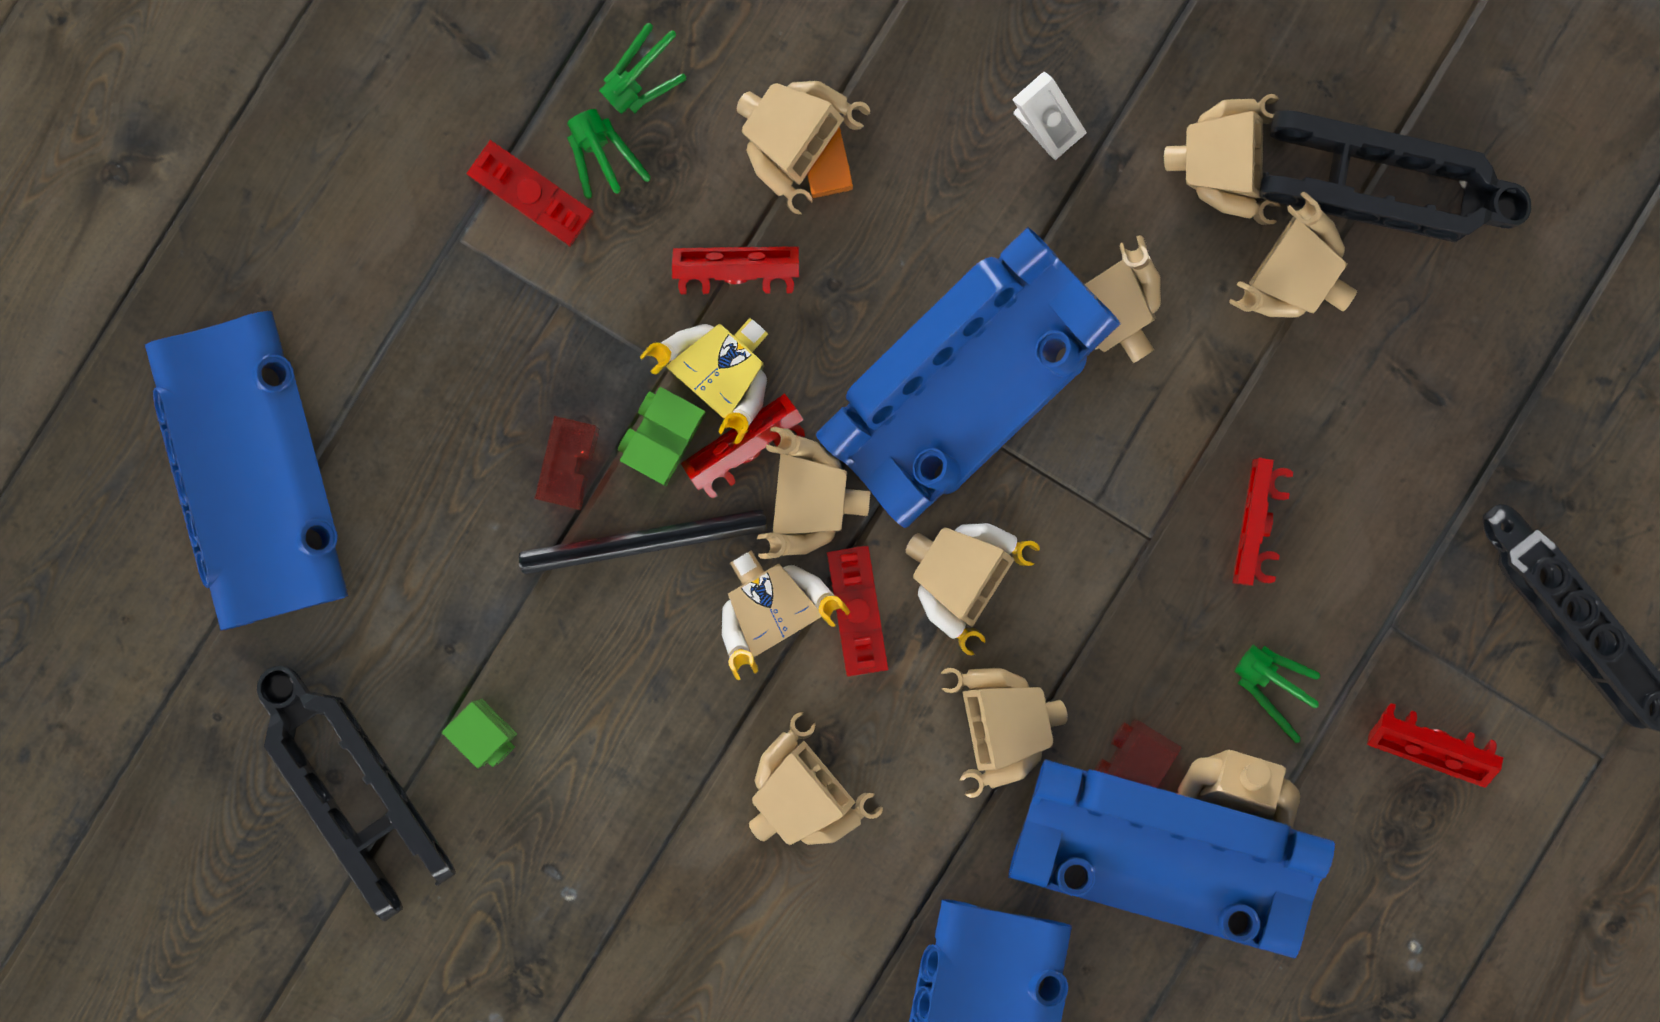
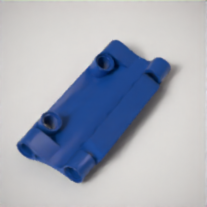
M1027 227L1000 253L998 259L989 257L976 264L849 388L846 394L849 404L833 415L816 432V437L833 456L852 469L885 511L899 525L907 528L942 494H951L958 490L972 474L1075 376L1080 374L1085 367L1087 356L1121 323L1073 274L1050 247L1032 229ZM1066 347L1064 357L1056 362L1058 352ZM943 464L942 473L935 479L936 469Z
M257 312L215 326L158 339L145 344L156 388L153 390V400L198 572L203 585L206 588H210L220 630L244 626L269 617L348 597L335 547L337 532L293 368L284 357L273 312ZM263 368H270L276 372L279 380L278 386H270L264 382L262 378ZM307 530H314L320 535L322 545L319 550L308 546L305 539Z
M1045 759L1041 766L1030 807L1013 853L1008 878L1221 937L1236 943L1296 958L1301 948L1318 885L1327 876L1331 867L1335 842L1290 829L1291 826L1102 772L1090 769L1085 771ZM1072 865H1080L1085 871V880L1077 888H1069L1064 881V873ZM1242 911L1248 920L1247 927L1242 933L1232 934L1228 927V920L1234 912Z
M942 899L935 932L936 944L927 946L923 952L909 1022H1061L1065 999L1068 993V982L1063 975L1072 926L1054 920L1010 914L965 902ZM1044 979V985L1039 991L1040 982Z

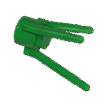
M647 23L613 71L603 79L606 84L599 91L621 115L628 108L635 114L644 104L686 80L685 74H679L641 96L637 95L643 88L635 79L676 37L675 31H669L628 73L625 70L653 29V25Z
M590 109L579 113L567 122L572 133L567 139L574 152L580 182L586 199L592 197V191L582 148H584L586 153L594 152L612 191L616 194L621 191L616 176L602 149L608 143L606 136H608L645 182L651 180L649 173L615 132L609 118L602 120L597 109Z
M1253 644L1234 669V672L1241 676L1238 684L1253 695L1293 742L1298 743L1301 741V737L1256 685L1258 683L1264 688L1271 680L1312 708H1317L1319 702L1276 673L1279 667L1273 663L1315 680L1320 678V673L1274 653L1265 645L1262 649H1259Z

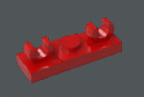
M489 140L466 173L467 176L569 247L572 246L594 214L591 209L492 140Z
M799 246L673 248L672 279H679L678 289L681 295H686L687 282L692 279L699 280L702 283L703 294H708L711 278L724 280L730 284H742L748 280L763 278L762 287L765 294L770 293L771 281L775 278H781L786 282L787 293H792L794 290V277H799Z
M784 393L758 412L739 444L734 443L738 432L732 428L680 464L697 490L703 488L709 497L714 498L717 495L712 488V482L716 478L723 477L730 486L734 485L735 479L730 472L731 468L734 467L735 469L742 463H749L760 455L761 450L766 448V445H769L768 443L773 441L776 447L780 444V434L770 431L772 427L793 430L797 436L805 437V432L799 424L803 421V418Z
M1256 458L1252 461L1232 582L1234 584L1253 586L1254 577L1261 583H1273L1276 581L1275 576L1265 575L1261 571V564L1266 559L1279 560L1280 555L1273 551L1259 553V548L1263 537L1270 536L1273 525V513L1267 512L1269 502H1267L1268 495L1275 500L1289 499L1290 493L1279 492L1275 488V480L1279 476L1291 478L1293 477V471L1287 468H1278L1272 471L1274 460Z
M869 546L827 552L833 594L840 598L850 611L847 615L842 609H836L847 677L888 670Z
M1393 703L1388 705L1379 721L1369 732L1367 745L1484 788L1489 785L1502 768L1504 757L1494 754L1497 749L1496 741L1490 740L1484 747V750L1474 746L1475 733L1470 732L1462 741L1451 737L1447 732L1439 729L1416 726L1417 713L1412 710L1405 718V721L1395 718L1394 710L1396 704Z

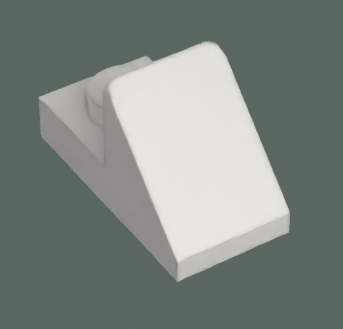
M1045 72L1040 74L1012 99L1017 106V109L1014 111L1016 118L1055 160L1087 133L1054 79Z

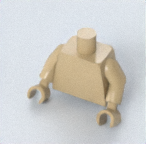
M820 81L792 82L787 87L775 83L769 87L763 98L749 91L742 95L737 104V113L748 119L742 128V133L749 139L746 151L756 175L778 196L784 195L787 198V207L796 214L802 213L792 205L793 197L801 193L812 203V196L806 190L795 189L792 186L793 181L799 185L801 184L843 120L850 129L859 130L864 127L860 122L853 120L852 110H859L865 115L870 114V108L866 103L855 102L849 104L846 96Z
M1268 94L1258 103L1255 99L1222 100L1200 115L1198 123L1188 125L1185 146H1166L1164 151L1166 171H1186L1187 185L1196 189L1199 199L1222 213L1244 218L1253 217L1261 225L1276 223V220H1268L1264 217L1263 209L1266 205L1280 207V204L1267 200L1256 203L1254 198H1261L1259 193L1263 168V124L1272 123L1274 115L1266 111L1265 104H1274L1279 98L1275 94Z
M1305 192L1301 193V196L1306 199V203L1301 210L1296 211L1291 206L1288 207L1289 213L1293 215L1292 219L1249 281V284L1243 281L1237 283V286L1245 289L1243 298L1239 301L1230 299V304L1243 311H1255L1268 317H1300L1306 311L1314 314L1323 300H1326L1342 312L1350 305L1357 290L1339 279V276L1347 266V263L1342 259L1345 246L1335 223L1320 209L1318 202Z
M1140 235L1136 236L1139 244L1137 250L1128 251L1125 249L1124 243H1120L1123 260L1084 284L1121 323L1094 350L1100 348L1103 352H1106L1120 343L1133 363L1154 351L1142 328L1156 319L1155 312L1161 305V277L1148 255L1145 240Z
M771 428L770 431L778 432L781 437V442L777 447L766 445L768 451L780 454L774 525L772 533H764L757 536V539L766 538L770 542V551L758 554L761 559L780 557L781 555H805L833 540L835 532L841 531L843 514L868 516L870 491L845 489L847 471L842 470L840 460L818 442L794 435L789 429Z
M955 668L944 669L941 674L955 673L959 681L955 688H942L943 691L954 694L961 691L964 686L969 688L968 691H963V697L978 770L969 769L965 771L960 780L973 777L978 780L979 787L966 791L965 795L970 798L977 797L983 791L984 786L989 785L991 788H996L1024 779L1041 760L1042 751L1052 747L1053 737L1051 728L1066 724L1068 716L1064 703L1061 700L1046 703L1041 687L1030 688L1025 678L1002 668L969 669L967 674H963Z
M803 712L793 716L789 732H782L762 754L754 780L759 791L752 798V802L760 811V814L749 822V827L752 833L761 841H767L777 832L785 843L789 845L799 840L807 845L834 843L860 826L862 818L874 819L879 817L883 811V807L879 806L873 812L866 813L864 802L875 794L863 793L855 802L807 743L803 741L798 745V739L810 737L815 730V723L807 732H799L795 728V722L803 715Z
M1226 750L1210 757L1196 759L1183 778L1177 793L1289 825L1291 828L1294 826L1300 803L1299 790L1290 780L1284 779L1286 767L1233 750Z

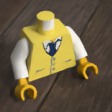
M751 318L743 324L734 336L721 324L715 327L702 324L678 331L661 343L651 344L640 356L641 360L646 356L655 357L658 364L651 370L652 374H658L666 366L671 373L720 415L724 420L720 426L719 433L722 434L725 428H734L738 432L734 441L735 444H739L742 441L749 425L763 407L767 377L762 371L764 363L752 352L767 337L768 333Z

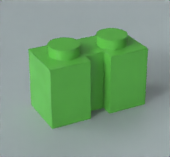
M659 387L656 394L649 391L638 411V414L642 415L644 419L637 431L630 428L627 430L618 447V451L623 453L619 460L620 462L667 486L707 413L670 391Z
M483 699L472 701L441 732L477 769L487 764L493 768L496 764L501 763L515 749V746L510 741L517 735Z

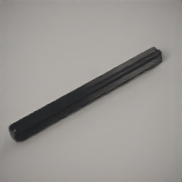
M759 509L520 552L518 557L519 566L522 573L530 574L761 533L767 530V521L764 511Z

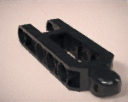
M1282 110L1274 112L1270 132L1272 138L1291 144L1332 152L1333 158L1328 182L1309 177L1298 180L1284 176H1269V172L1263 173L1259 193L1262 199L1302 209L1306 199L1301 196V193L1305 192L1318 202L1320 209L1325 214L1450 242L1459 241L1484 224L1512 229L1523 224L1530 216L1532 202L1526 189L1517 183L1497 179L1492 165L1481 152L1297 111ZM1350 157L1457 180L1464 189L1460 215L1435 210V205L1427 204L1424 207L1398 202L1395 201L1394 196L1390 195L1380 198L1354 192V187L1345 186Z
M1498 504L1492 507L1483 515V527L1486 537L1499 552L1498 565L1504 576L1619 717L1629 726L1641 729L1648 728L1660 732L1659 670L1551 540L1538 529L1533 530L1514 508L1506 504ZM1542 568L1546 575L1544 584H1542L1540 580V572ZM1569 602L1572 605V613L1570 617L1567 612ZM1596 636H1598L1599 638V645L1597 649L1595 648L1594 642ZM1651 703H1652V711H1651V714H1650L1649 708H1650V705H1651Z
M274 666L267 669L257 682L259 700L271 716L264 748L372 910L382 921H387L402 911L403 906L395 890L367 850L368 846L396 829L413 856L418 854L426 868L435 878L436 886H439L456 874L454 866L343 698L310 692L300 676L287 666ZM317 714L326 716L342 740L339 742V745L343 750L348 749L365 775L362 778L366 785H372L389 811L359 833L355 832L294 740L296 728Z

